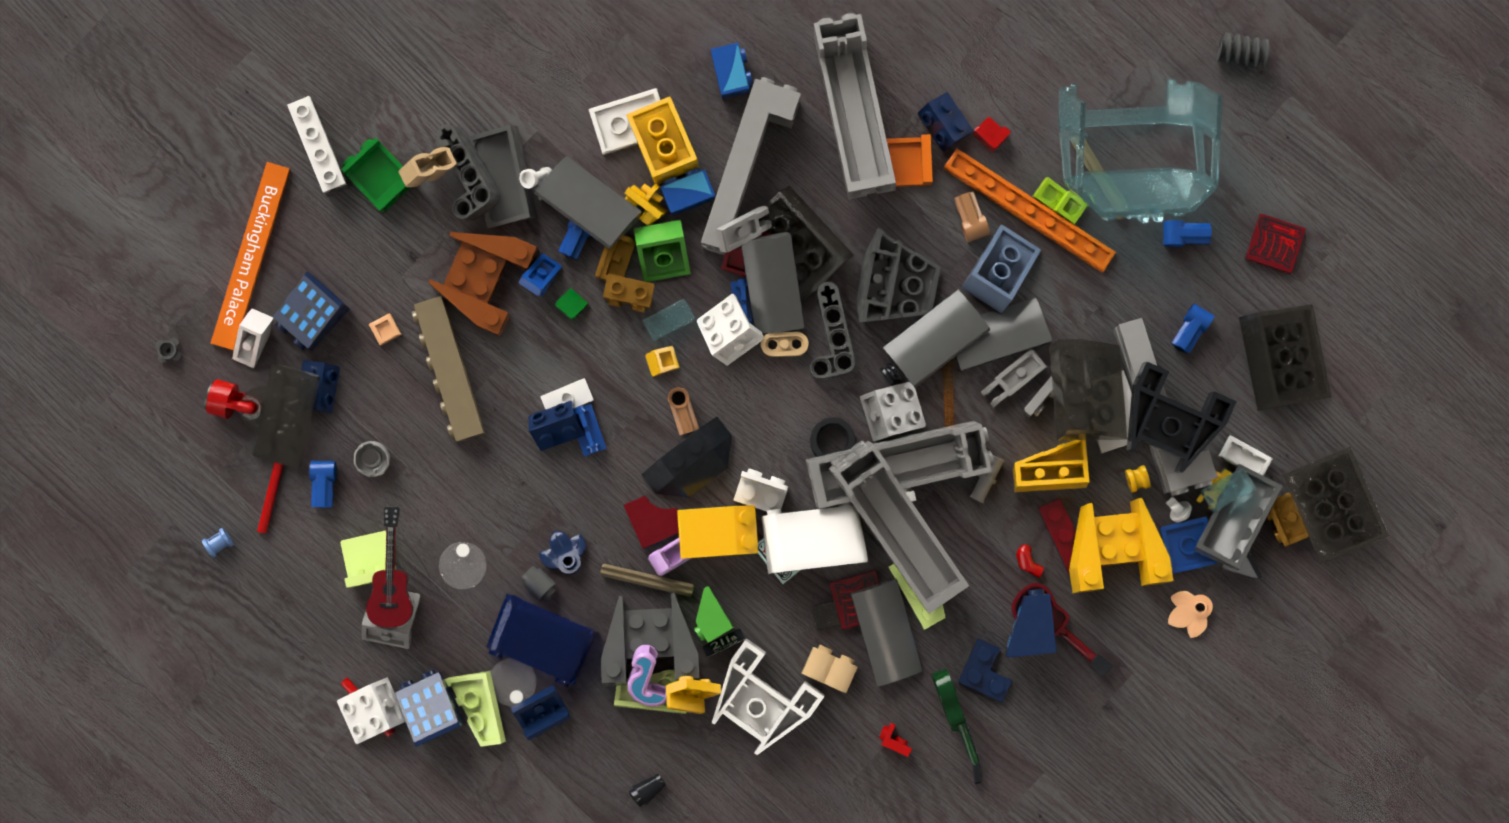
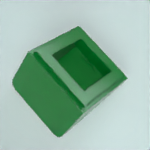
M570 288L554 305L574 321L589 303Z

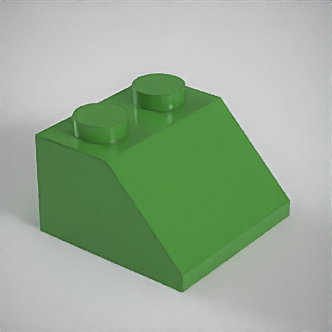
M681 220L634 228L644 282L691 274Z
M709 586L704 588L696 618L698 626L694 628L700 640L706 639L708 643L734 628Z

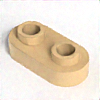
M801 332L768 333L764 336L765 339L761 341V350L769 357L801 356L807 351L809 342L807 337ZM795 340L801 343V347L798 349L792 347V342ZM770 341H775L777 343V348L773 350L768 347V343Z

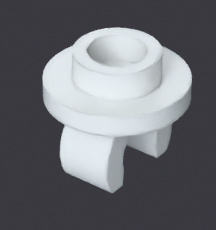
M1171 497L1166 502L1172 509L1170 518L1173 522L1178 523L1189 518L1192 510L1189 502L1182 501L1179 503L1174 497Z

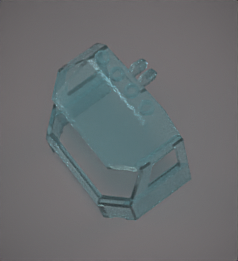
M1167 78L1166 106L1085 110L1086 103L1077 97V83L1070 84L1069 90V87L1059 88L1058 125L1064 184L1093 212L1099 215L1101 219L1115 220L1116 216H1125L1128 219L1138 218L1141 223H1148L1149 217H1153V220L1156 222H1162L1164 214L1171 213L1173 216H1185L1186 212H1195L1218 188L1222 96L1199 82L1186 81V85L1176 84V79ZM1160 123L1193 126L1197 171L1168 167L1083 172L1084 139L1088 137V134L1085 133V127ZM1203 133L1212 138L1211 177L1206 175ZM1069 140L1077 147L1076 174L1072 176Z

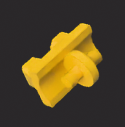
M644 184L641 189L633 185L631 188L628 187L624 193L627 195L625 199L636 208L640 205L645 209L639 219L647 226L652 225L668 211L659 204L663 197L657 193L660 189L658 184H655L652 188Z

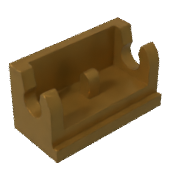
M623 236L610 249L605 246L595 273L596 279L606 282L608 274L624 277L636 241L630 237Z

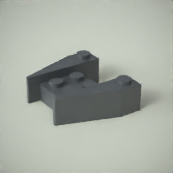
M675 593L671 594L672 608L624 611L623 596H619L601 656L603 687L628 685L627 661H632L636 649L641 645H651L658 653L656 660L674 659L676 682L683 676H692L693 680H700L698 652Z

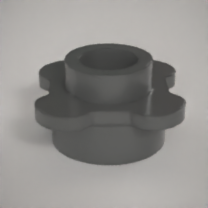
M171 338L170 340H159L156 342L155 346L160 363L181 359L182 355L178 350V339Z

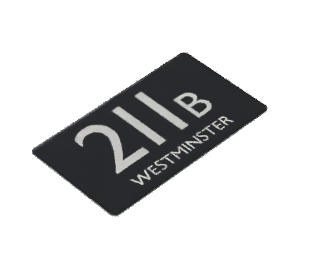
M737 629L704 645L703 649L706 656L709 657L744 640L745 637L741 629Z

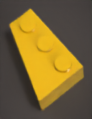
M1085 435L1068 443L1058 445L1048 451L1015 462L1013 467L1014 491L1028 492L1087 488L1089 484V470Z

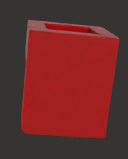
M987 117L979 127L974 129L972 134L993 153L1010 136L1011 131L1005 126L1001 128L991 117Z

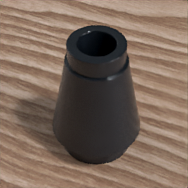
M656 774L633 785V789L629 791V794L635 803L641 807L644 804L647 805L666 784L660 775Z

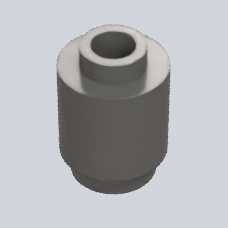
M532 566L521 578L524 582L523 586L539 601L543 599L548 601L556 593L554 589L556 583L541 568L537 569L535 566Z

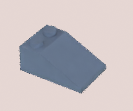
M1001 224L961 288L1002 314L1013 300L1041 249Z

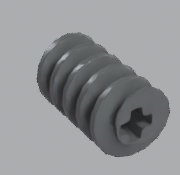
M1226 32L1219 42L1217 61H1220L1221 57L1225 55L1226 63H1229L1231 58L1235 57V64L1237 65L1241 59H1244L1245 66H1248L1250 61L1253 60L1254 68H1257L1260 62H1263V68H1265L1270 50L1269 40L1265 38L1260 44L1258 37H1254L1251 42L1250 36L1246 35L1241 41L1240 34H1235L1232 39L1231 33Z

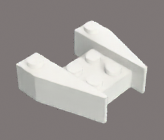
M746 638L730 661L712 723L715 724L722 714L761 741L754 752L758 755L807 720L823 700L825 694L807 681H804L791 701L752 673L766 652Z

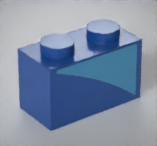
M739 43L711 49L721 98L725 99L750 93L749 86L753 85L750 71L745 72L743 64L747 62L745 49H740Z
M699 168L693 169L686 173V177L677 179V177L670 178L664 181V185L661 186V191L671 216L716 198L705 169L701 171Z

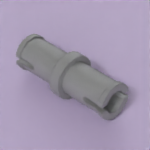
M993 454L994 465H991L992 472L978 475L979 480L970 495L971 498L981 503H984L992 484L995 485V478L1005 461Z

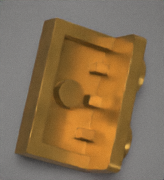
M608 274L603 298L608 301L607 305L621 308L622 304L629 305L631 310L645 313V309L651 310L655 286L653 283Z
M1295 490L1277 497L1267 518L1269 521H1274L1277 528L1274 530V534L1278 543H1283L1287 547L1290 544L1314 535Z

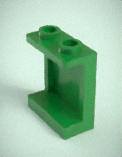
M375 137L373 140L368 139L360 147L361 151L355 157L353 155L348 157L342 165L344 167L341 171L384 214L412 187L405 186L398 172L403 166Z

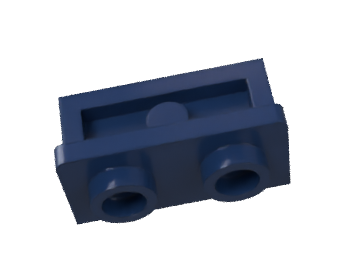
M948 92L928 102L918 112L922 123L927 127L942 151H946L953 144L969 136L974 131Z
M303 360L295 407L332 413L340 367L324 362Z
M572 401L560 403L528 417L529 433L540 451L585 435L584 428L575 414Z
M554 685L511 707L512 713L522 727L527 740L538 737L570 719L566 704Z

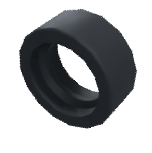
M836 417L825 418L818 422L813 428L810 437L811 449L815 456L819 457L828 454L821 449L818 439L822 430L830 426L839 427L844 431L847 443L843 451L851 449L855 445L856 440L855 433L850 424Z

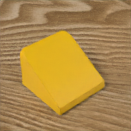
M673 345L653 350L645 355L653 377L680 368Z

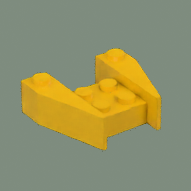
M1142 498L1130 501L1131 513L1094 517L1092 503L1080 507L1069 568L1072 594L1104 589L1101 566L1138 562L1141 586L1165 584L1173 581L1170 556Z

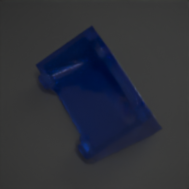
M507 593L486 647L490 649L488 653L501 659L503 655L556 677V683L568 687L569 684H576L598 631L579 625L577 622L557 615L531 602L523 601V599L511 593Z

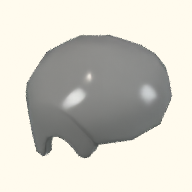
M377 441L364 442L354 452V465L358 472L367 477L381 476L390 465V454L382 443Z

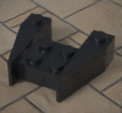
M1143 362L1132 385L1126 450L1129 452L1135 451L1140 440L1180 458L1174 472L1183 473L1226 426L1237 401L1215 391L1209 392L1201 412L1161 395L1160 392L1169 371L1150 362Z

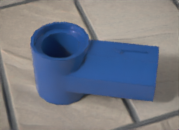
M570 220L567 226L568 231L558 252L578 260L587 238H590L591 235Z
M1181 220L1163 221V246L1180 247L1185 246V244L1209 245L1211 242L1212 230L1210 223H1185V221Z
M1194 303L1185 315L1184 323L1171 344L1178 350L1189 354L1201 334H1204L1211 324L1214 315Z
M311 460L309 477L312 482L311 507L333 508V487L337 477L336 461Z

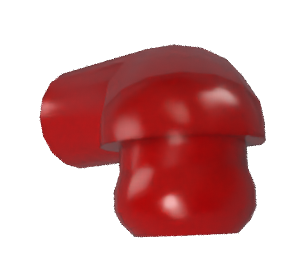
M1022 544L1016 552L1019 567L1040 578L1044 567L1033 562L1031 556L1032 548L1027 544Z

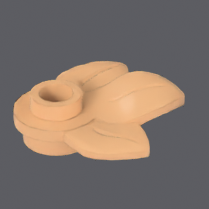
M1179 591L1173 594L1171 600L1177 607L1170 613L1168 624L1177 628L1187 627L1190 638L1199 636L1205 631L1207 617L1213 610L1211 599L1202 594L1194 596L1188 591ZM1198 603L1204 604L1205 609L1203 611L1196 609Z

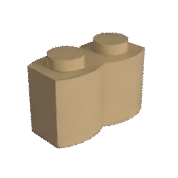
M440 147L433 150L430 154L422 153L414 156L398 172L406 187H417L425 181L440 179L456 165V161L450 148Z
M819 645L818 649L812 647L801 674L846 693L858 668L853 665L855 660L841 655L839 659L831 655L833 650Z

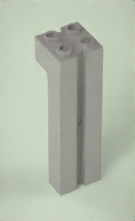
M854 13L843 15L841 17L842 20L833 22L831 18H824L814 23V40L848 200L865 197L871 193L880 194L896 190L895 176L867 53V39L861 14L855 15Z
M761 77V80L755 78L701 240L702 249L725 255V252H720L716 229L733 221L738 216L768 123L772 122L792 129L801 93L797 92V88L790 85L780 87L774 85L775 81Z
M1142 318L1119 324L1113 329L1131 390L1143 362H1150L1157 366ZM1163 386L1160 394L1167 397ZM1149 445L1164 493L1170 492L1171 496L1189 492L1188 486L1193 485L1194 489L1212 485L1211 480L1218 478L1209 450L1201 452L1183 473H1177L1174 471L1180 458Z
M975 421L874 444L903 489L957 476L967 478L992 472L991 465H994L992 453L987 451L985 443L989 441L986 427L982 428V424ZM851 449L806 459L814 500L818 509L850 502V499L828 468L832 466L831 462L838 456L843 454L844 457H847L853 453Z
M860 441L851 448L853 453L847 457H844L843 454L838 456L831 462L832 466L828 469L920 603L930 614L969 585L890 471L891 468L876 446L869 441L866 443Z

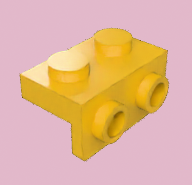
M692 676L680 677L679 681L666 685L667 708L697 714L705 713L704 699L721 694V684L711 683L710 679L693 680Z

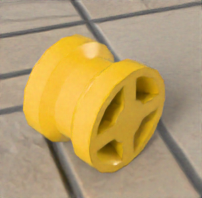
M1144 465L1139 466L1136 470H1125L1126 481L1131 493L1137 492L1142 487L1144 489L1151 488L1149 475Z

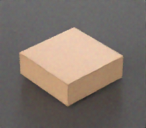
M390 313L369 324L380 346L402 335Z

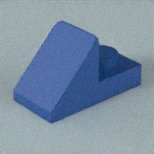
M542 253L522 275L519 284L537 296H543L561 270L562 265Z

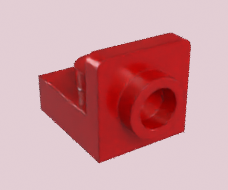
M891 722L889 726L884 725L879 735V739L882 740L881 745L908 757L912 750L911 747L907 746L909 741L895 736L894 740L890 737L896 725Z

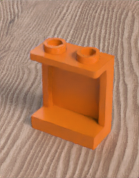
M931 134L921 135V137L886 139L896 187L932 186Z

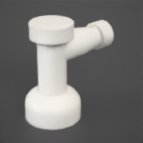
M543 167L537 172L533 169L523 170L519 177L520 183L527 189L533 188L537 184L539 186L552 169Z

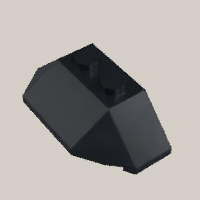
M716 417L671 449L641 475L656 494L690 498L728 468L732 435L721 420Z

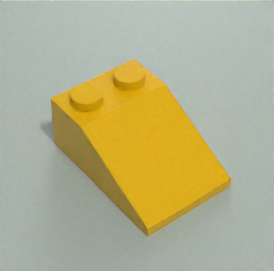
M671 97L626 114L654 184L659 185L670 178L681 176L688 171L699 168L697 157Z
M755 505L677 510L681 559L758 553Z

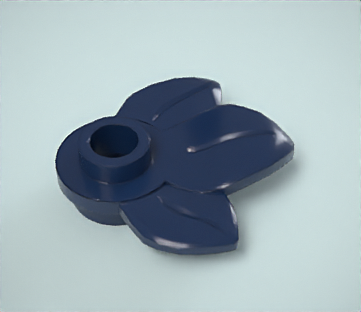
M554 531L550 537V549L541 551L539 553L540 559L549 569H560L562 573L567 575L575 574L581 568V556L586 551V542L581 534L570 539L564 532ZM567 559H573L571 565H565Z

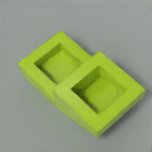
M1045 177L1032 196L1073 224L1077 222L1088 204L1072 192L1066 191L1049 177Z

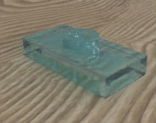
M685 298L642 321L653 342L696 319Z
M1243 467L1203 489L1201 493L1214 513L1254 491L1256 487Z

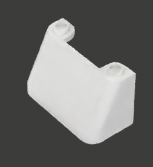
M851 501L838 504V507L790 513H782L781 509L768 510L767 515L761 517L768 574L868 562L860 515Z

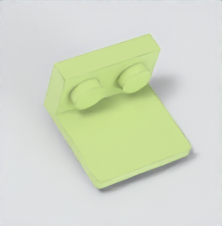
M386 531L346 539L340 542L348 578H344L346 588L370 584L375 572L385 570Z

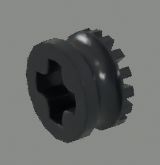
M888 362L887 367H881L880 371L888 383L893 386L894 381H900L901 377L897 370H894L895 367Z

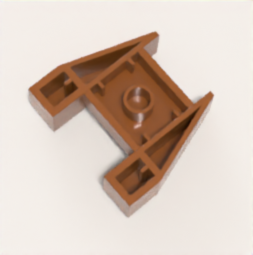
M450 232L449 236L461 243L444 284L442 285L431 279L428 283L480 329L501 337L511 315L490 305L507 263L527 271L534 263L539 249L537 246L516 237Z

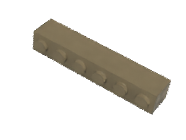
M439 296L414 304L415 311H412V316L415 324H420L422 334H419L420 342L423 348L427 347L429 356L426 357L429 370H434L436 375L433 384L437 394L441 393L444 401L440 402L443 415H448L450 425H447L450 438H455L456 442L460 443L486 435L444 298Z

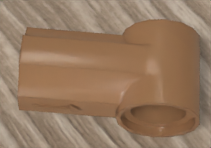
M974 191L955 197L954 201L962 221L961 227L967 243L989 236L990 229L985 216L981 214Z
M680 387L672 389L668 395V402L679 436L698 430L699 426L688 392ZM677 391L684 393L685 402L682 405H675L671 399L673 393Z

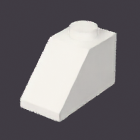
M251 309L239 325L232 359L254 368L270 336L274 318Z

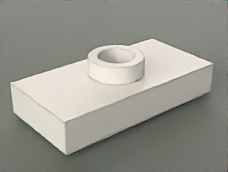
M585 378L540 396L545 409L568 401L573 402L575 409L578 406L594 401Z
M1231 435L1218 455L1219 458L1236 467L1238 464H1241L1264 476L1273 459Z

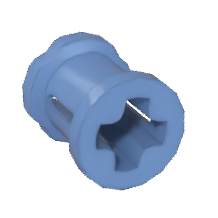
M224 528L219 529V533L211 538H204L202 540L205 549L212 558H215L217 553L224 548L234 545Z

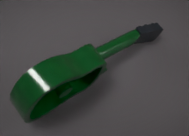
M946 668L931 673L947 721L952 731L960 732L968 757L972 762L975 785L979 784L982 780L981 765L967 721L956 695V689Z

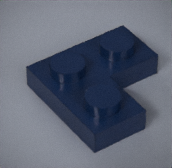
M977 638L958 682L1003 702L1012 680L991 671L1000 648Z

